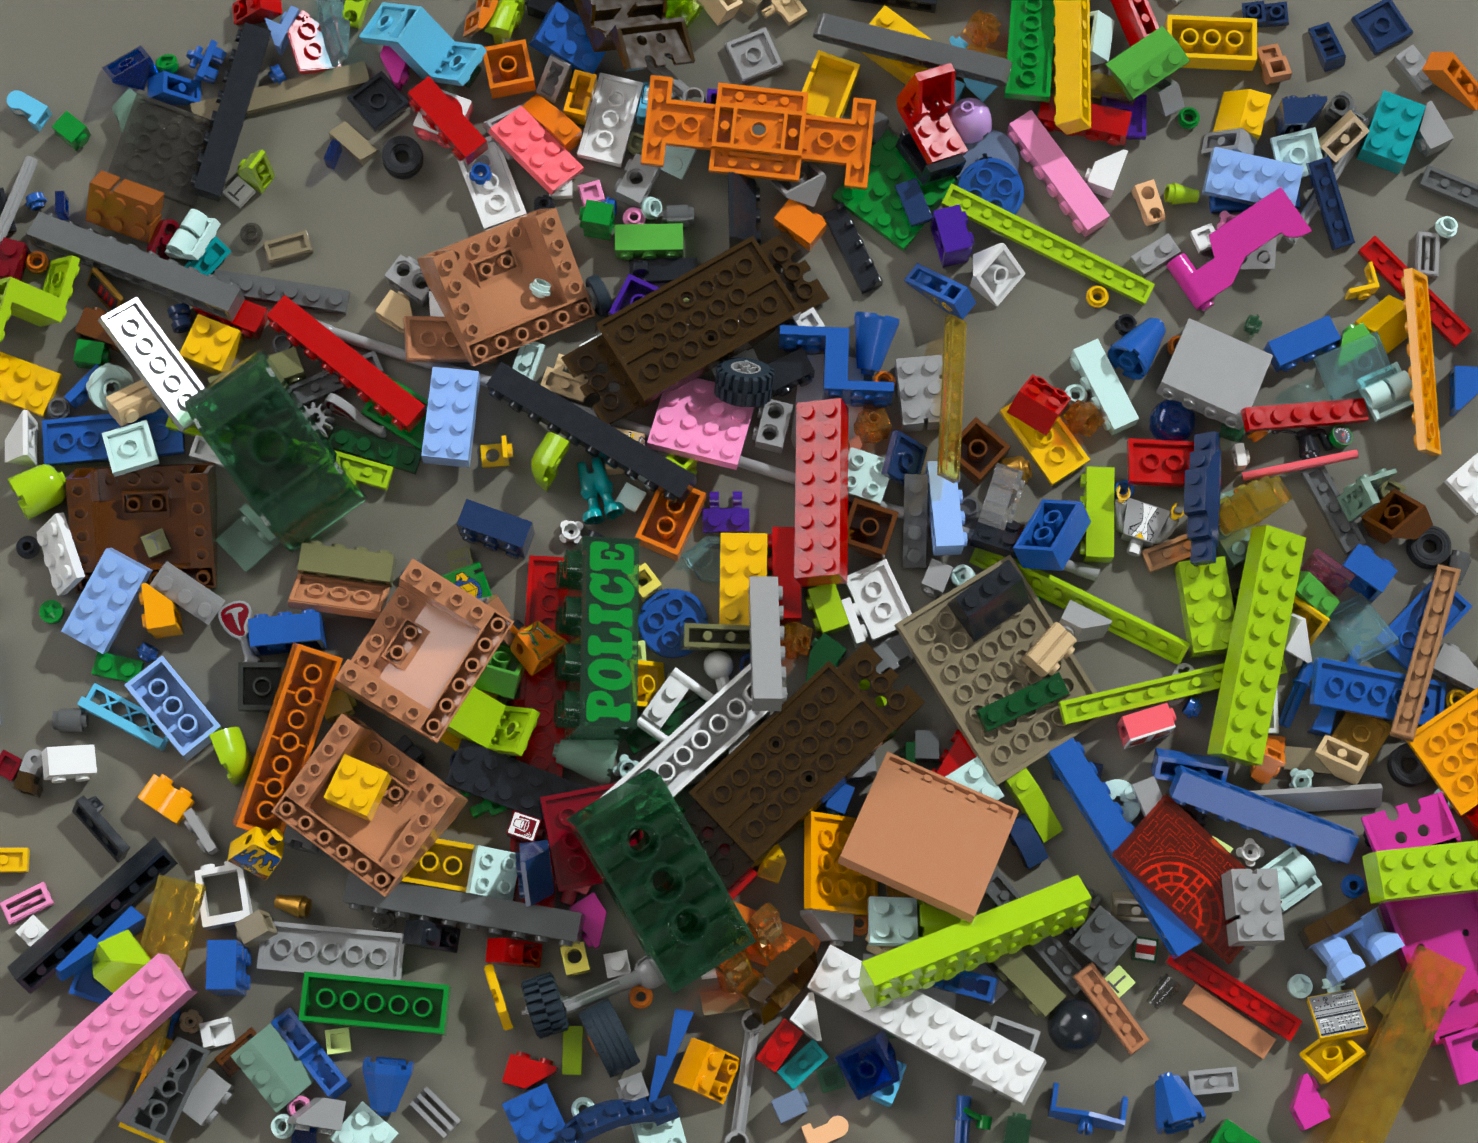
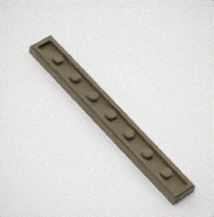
M362 61L284 80L281 84L276 82L254 88L247 114L361 87L370 80L366 63ZM217 97L190 104L196 127L210 124L213 110L218 111L220 105L216 103Z

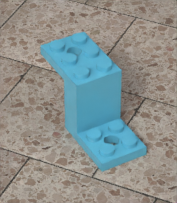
M382 2L359 35V38L364 43L390 46L422 80L429 76L434 82L463 86L469 81L470 75L476 66L481 63L482 57L487 52L479 44L455 42L422 6Z

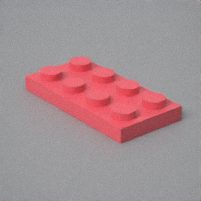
M522 106L492 126L488 132L550 195L582 173L584 169Z

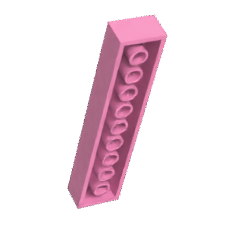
M158 953L0 1094V1143H29L197 993V990L169 955Z

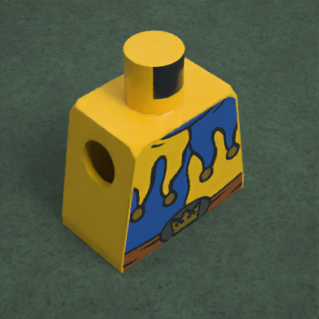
M254 827L230 843L227 861L266 880L282 859L284 843L282 842L284 838L283 833L276 828L268 832L260 827Z

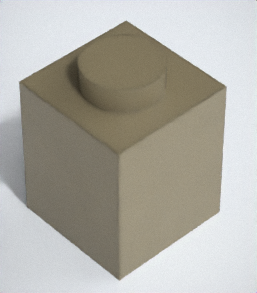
M260 909L235 923L238 930L236 931L238 940L250 947H255L278 934L269 912Z

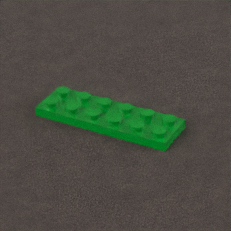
M1011 0L1007 60L1012 62V67L1007 85L1005 86L1004 98L1049 102L1055 27L1053 21L1055 17L1053 0Z

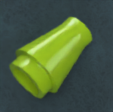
M1174 182L1167 184L1165 187L1164 201L1169 202L1170 205L1198 202V189H1192Z

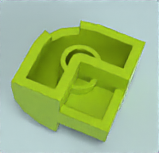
M524 0L498 1L496 9L484 31L493 35L494 44H503L505 39L510 40L513 29H519L526 10Z
M552 432L546 434L531 460V470L535 482L545 491L549 489L559 474L558 466L570 449V442Z
M229 727L209 734L221 765L223 764L224 768H227L229 781L236 785L245 780L249 775L253 757L246 745L240 727Z

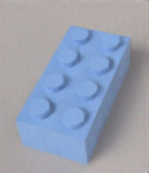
M1214 147L1211 151L1202 194L1254 205L1281 187L1295 206L1304 166Z
M440 367L432 368L421 454L424 463L470 468L481 380L479 371Z
M106 548L61 632L102 654L107 653L139 596L138 592L142 591L141 584L147 582L153 570L113 548Z
M163 656L159 657L125 684L128 692L186 762L212 742L209 734L222 730L220 724Z

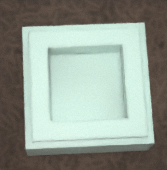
M626 482L615 502L623 503L626 510L636 514L647 493Z

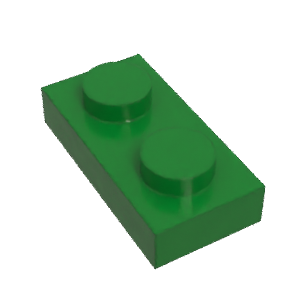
M97 652L91 674L127 683L143 671L145 663L118 655Z

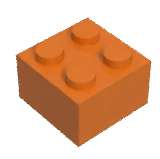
M526 39L484 47L487 52L484 54L483 59L492 99L536 91Z

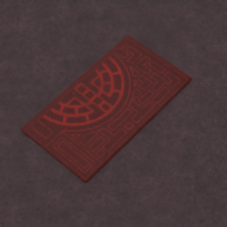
M1167 794L1163 795L1122 844L1113 851L1112 856L1229 965L1245 946H1228L1226 925L1239 919V916L1226 920L1221 875L1231 869L1247 868Z

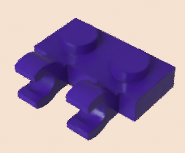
M742 491L733 492V508L719 509V492H710V509H703V533H749V508H742Z

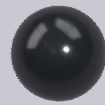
M1068 999L1062 1001L1050 1013L1047 1029L1050 1039L1059 1049L1076 1054L1091 1049L1097 1043L1101 1035L1102 1023L1097 1010L1091 1004L1080 999Z

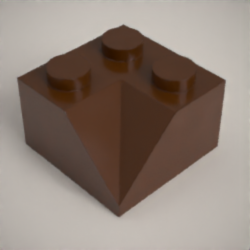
M975 417L945 449L943 457L947 461L955 460L956 468L960 469V472L978 487L1002 459L1008 455L1011 446Z
M1395 488L1383 497L1380 503L1361 516L1368 535L1383 545L1393 538L1418 539L1433 526L1426 506Z
M854 498L848 516V547L861 555L880 561L884 560L899 512Z

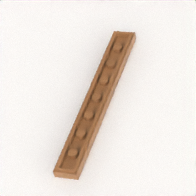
M1440 564L1437 566L1390 731V736L1411 742L1414 741L1459 581L1460 569Z

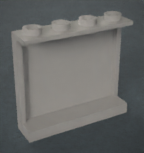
M1189 318L1156 393L1167 400L1183 405L1187 409H1193L1202 413L1207 418L1220 421L1230 428L1241 430L1244 424L1240 410L1245 407H1252L1273 355Z

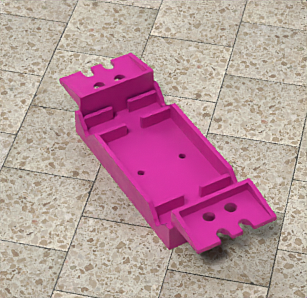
M1442 792L1418 799L1420 811L1417 814L1410 811L1407 803L1396 806L1395 809L1398 817L1395 821L1388 819L1385 810L1361 817L1360 819L1372 852L1462 842L1461 834ZM1420 825L1428 828L1427 836H1421L1418 833ZM1398 832L1405 834L1406 841L1404 843L1396 841L1395 836ZM1478 892L1379 903V909L1387 931L1397 933L1405 945L1396 952L1420 1021L1424 1025L1423 1029L1430 1047L1439 1044L1444 1045L1458 1086L1478 1080V1051H1475L1472 1047V1042L1478 1039ZM1467 930L1468 936H1464L1462 931ZM1419 944L1424 947L1422 951L1418 949Z

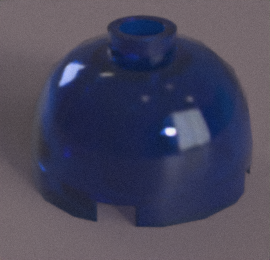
M1167 399L1155 406L1149 418L1150 431L1157 440L1186 441L1193 433L1196 423L1193 409L1185 408L1182 402Z

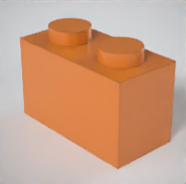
M789 199L774 217L773 226L781 232L787 231L795 242L811 251L825 233L827 223L818 213L813 214L807 210L804 203Z

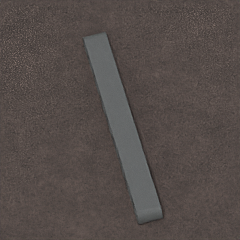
M826 13L818 15L813 32V37L822 42L929 69L951 63L955 69L956 76L996 86L1007 85L1012 67L1011 61L1001 57Z

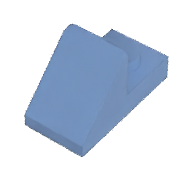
M290 6L288 12L285 11L283 13L280 24L265 18L279 55H283L289 44L287 31L300 14L299 9Z

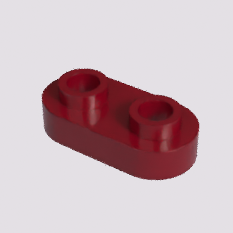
M162 219L159 221L148 244L147 252L151 251L156 254L157 247V255L162 259L168 260L170 257L165 253V250L177 229L180 228L179 224L173 219Z

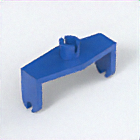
M1053 1083L1048 1117L1078 1124L1077 1132L1079 1134H1083L1085 1130V1135H1092L1093 1127L1116 1131L1123 1130L1126 1122L1128 1097L1123 1096L1121 1099L1119 1118L1117 1119L1090 1111L1056 1107L1059 1083Z

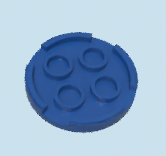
M997 158L982 159L970 164L962 172L957 183L958 187L1015 215L1019 211L1024 199L1023 182L1018 171L1006 161Z
M679 589L658 591L650 596L641 608L638 618V629L641 639L645 640V645L659 656L666 658L687 656L695 650H680L681 626L684 623L708 624L707 612L701 601L688 591Z

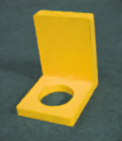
M1368 262L1364 268L1368 285L1349 289L1345 294V300L1354 298L1364 300L1369 298L1371 294L1376 293L1380 286L1373 262Z
M506 435L501 436L502 443L480 446L482 468L510 466L509 457H513L512 443L508 444ZM494 449L499 452V459L497 461L490 462L487 460L486 454L489 450Z

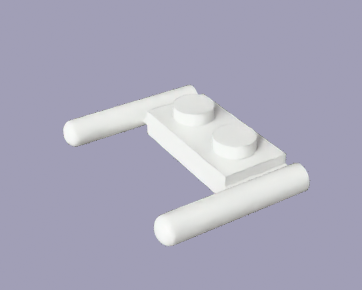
M675 667L635 722V725L662 743L668 736L661 732L660 729L688 689L706 701H709L714 695Z

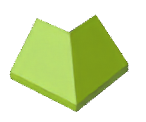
M125 930L97 944L92 960L93 977L110 992L114 993L151 959L129 930Z

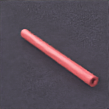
M1356 449L1242 472L1243 481L1358 459V451Z

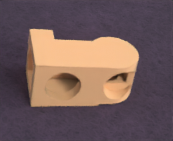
M1154 179L1135 185L1131 193L1133 198L1136 199L1139 210H1141L1145 225L1150 226L1165 221V212Z
M834 1116L827 1124L813 1129L809 1123L802 1126L801 1130L807 1143H829L844 1136L848 1131L849 1125L844 1117Z

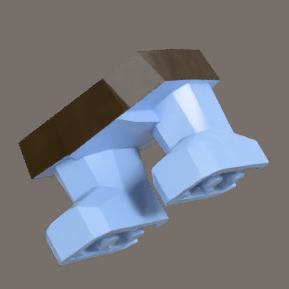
M1369 892L1308 925L1298 934L1305 950L1312 948L1327 966L1326 978L1332 987L1354 976L1366 967L1361 957L1352 953L1345 936L1351 935L1370 967L1405 946L1397 933L1384 931L1376 911L1380 904H1371Z

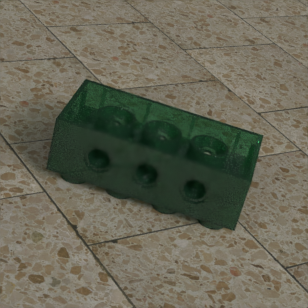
M648 768L566 818L660 981L673 994L757 942L660 774ZM634 830H642L641 841L637 845L630 846V834ZM666 871L665 882L658 887H654V875L657 872ZM689 912V922L684 927L678 928V917L682 913Z

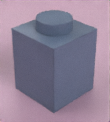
M798 1088L771 1100L772 1107L780 1124L808 1111L806 1106L810 1105L805 1093H799Z

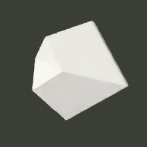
M999 243L973 254V277L970 286L994 306H998L1026 273L1004 243Z
M22 410L5 439V463L29 467L38 466V422L28 410Z

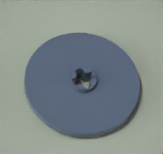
M991 129V132L989 134L987 132L981 141L971 144L964 143L968 150L963 156L966 159V163L960 175L955 177L958 181L962 172L970 164L982 160V157L1001 159L1018 171L1019 155L1017 148L1005 134Z

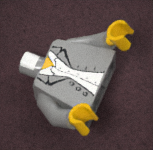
M1118 486L1116 488L1118 499L1115 500L1114 505L1115 527L1121 533L1120 539L1129 542L1126 553L1139 557L1142 547L1150 548L1154 544L1162 543L1172 535L1179 522L1178 518L1184 515V509L1183 512L1177 513L1175 511L1177 503H1174L1171 509L1172 515H1169V510L1129 498L1131 495L1129 487L1127 493L1121 495L1119 493L1121 487Z

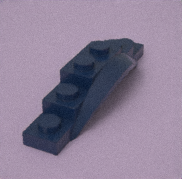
M1216 431L1195 435L1194 452H1190L1189 470H1185L1184 514L1188 516L1187 539L1191 541L1190 563L1193 566L1216 563L1221 496L1220 434Z
M670 1095L649 1103L646 1097L636 1101L629 1099L608 1100L592 1105L578 1113L562 1130L555 1132V1140L548 1143H585L602 1133L630 1124L655 1122L656 1126L679 1118V1113Z

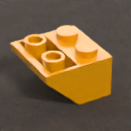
M142 583V591H139L138 595L140 604L144 605L145 614L141 615L143 627L147 628L148 633H151L155 639L183 635L180 610L167 597L147 583Z
M691 1037L673 1083L724 1104L739 1068L741 1058L710 1043Z

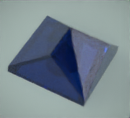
M141 45L102 67L113 83L143 91L148 78L158 74L153 60Z

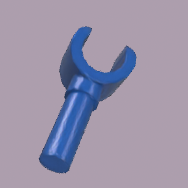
M180 1008L167 1019L168 1030L166 1038L169 1040L173 1037L175 1023L179 1021L181 1015Z

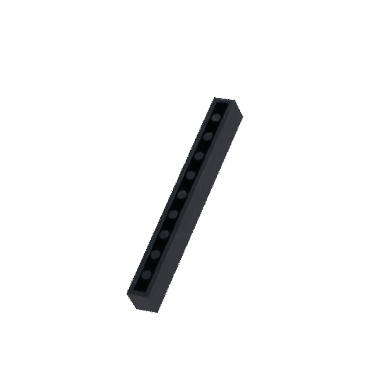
M502 362L486 383L490 392L489 395L497 401L503 399L509 403L508 406L514 411L527 413V417L537 424L542 422L547 425L546 428L550 432L557 435L561 433L566 436V440L572 445L585 447V451L595 458L598 456L605 459L604 462L611 468L617 469L619 467L625 471L624 474L634 481L636 479L644 482L643 485L653 492H656V490L664 494L663 497L673 504L677 501L683 505L697 483L696 476L693 473Z

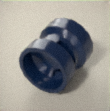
M185 303L170 306L167 312L169 318L172 319L171 327L173 332L184 333L190 331L194 323L193 318L190 317V306Z

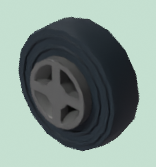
M598 275L586 278V291L593 309L600 316L609 314L612 307V299L606 284Z

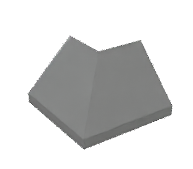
M805 161L801 163L799 183L770 180V182L786 198L814 207L820 192L826 190L827 177L812 162Z

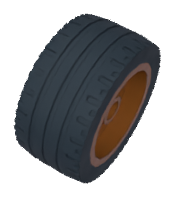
M609 998L588 1007V1009L578 1014L589 1035L587 1038L596 1056L600 1057L610 1078L640 1063V1059Z

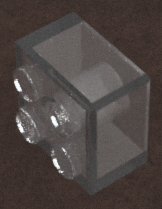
M1000 463L996 464L978 522L1001 530H1005L1007 522L1012 524L1025 484V480H1022L1024 471Z

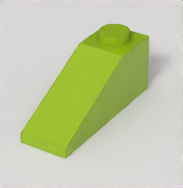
M264 150L250 154L247 159H243L238 165L237 173L239 177L261 194H263L275 178Z
M1024 768L1005 781V788L1022 813L1027 816L1043 844L1063 831L1040 787L1027 768Z

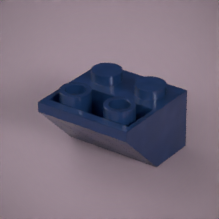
M1312 94L1300 98L1295 95L1282 98L1274 114L1276 137L1309 129L1321 114L1327 102V96Z
M548 840L519 843L520 852L515 853L520 899L525 898L526 907L532 906L554 894Z

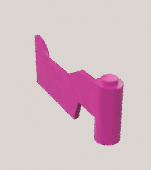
M1279 187L1209 234L1214 259L1196 270L1186 254L1183 253L1172 259L1166 267L1197 311L1202 310L1204 312L1214 305L1213 301L1216 295L1233 284L1244 259L1249 254L1281 233L1289 238H1298L1309 234L1312 230L1284 190Z

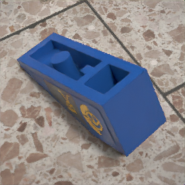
M919 263L915 265L904 279L905 283L941 309L962 320L976 304L968 287Z

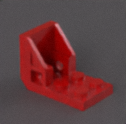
M951 63L915 73L897 96V110L928 165L961 154L964 156L968 152L947 113L955 104V69Z

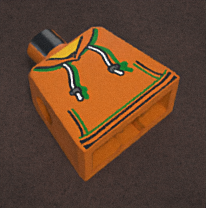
M516 620L510 628V632L515 635L510 650L531 676L559 659L568 644L565 639L540 621H536L526 627L519 620Z

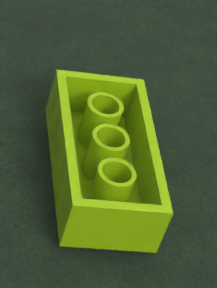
M1225 556L1216 557V563L1193 566L1190 561L1178 562L1174 569L1186 640L1190 643L1188 648L1189 657L1196 658L1227 654L1235 612Z

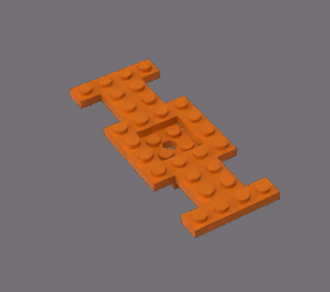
M651 75L641 165L663 168L666 146L711 151L708 173L728 175V172H735L746 177L799 183L801 161L846 166L844 188L867 190L876 100L853 98L851 119L806 114L809 92L718 82L716 104L671 99L673 77ZM755 125H762L765 128V133L756 135L753 133L752 128Z

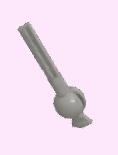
M672 950L663 960L652 955L644 956L635 964L633 972L563 1000L562 1005L565 1014L579 1010L639 984L647 989L657 988L665 981L667 972L680 973V963L675 952Z

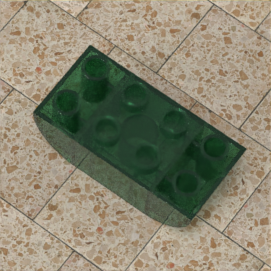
M262 347L184 402L197 429L250 505L273 535L290 552L293 553L301 547L302 543H307L368 500V497Z

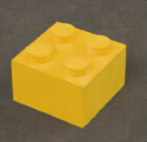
M198 314L179 354L188 365L217 375L230 370L244 337L240 330Z
M344 754L323 798L332 806L372 822L392 778L388 772Z

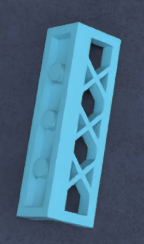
M94 683L86 698L81 696L77 703L85 711L161 751H164L169 742L166 736L162 739L154 735L152 727L157 725L155 723L151 724L150 717L143 708ZM97 690L105 694L106 704L98 705L92 702ZM109 697L115 699L116 701L111 702ZM123 703L126 705L128 714L119 716L113 713L112 706ZM130 708L136 711L131 713ZM145 715L148 725L137 726L134 724L132 716Z

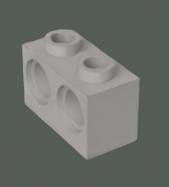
M400 254L384 275L386 282L407 295L421 307H424L429 301V291L431 290L428 286L424 289L417 288L419 283L426 282L419 263L410 256L406 258ZM406 269L410 271L407 276L398 275L401 270Z
M771 399L767 404L760 405L757 418L761 419L759 427H754L752 439L756 440L755 448L782 454L793 411V404ZM771 411H778L781 416L773 419L768 414ZM771 432L775 435V438L773 440H766L763 435Z

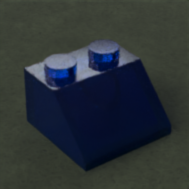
M884 1030L843 1049L835 1057L857 1100L863 1099L900 1080L895 1050Z

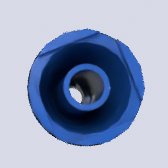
M855 312L857 369L861 370V374L874 376L875 372H880L898 329L900 319L887 315L884 317L876 313Z
M1148 318L1112 344L1107 352L1112 366L1115 369L1120 367L1124 370L1122 374L1133 380H1140L1146 376L1166 333L1164 323L1158 318Z

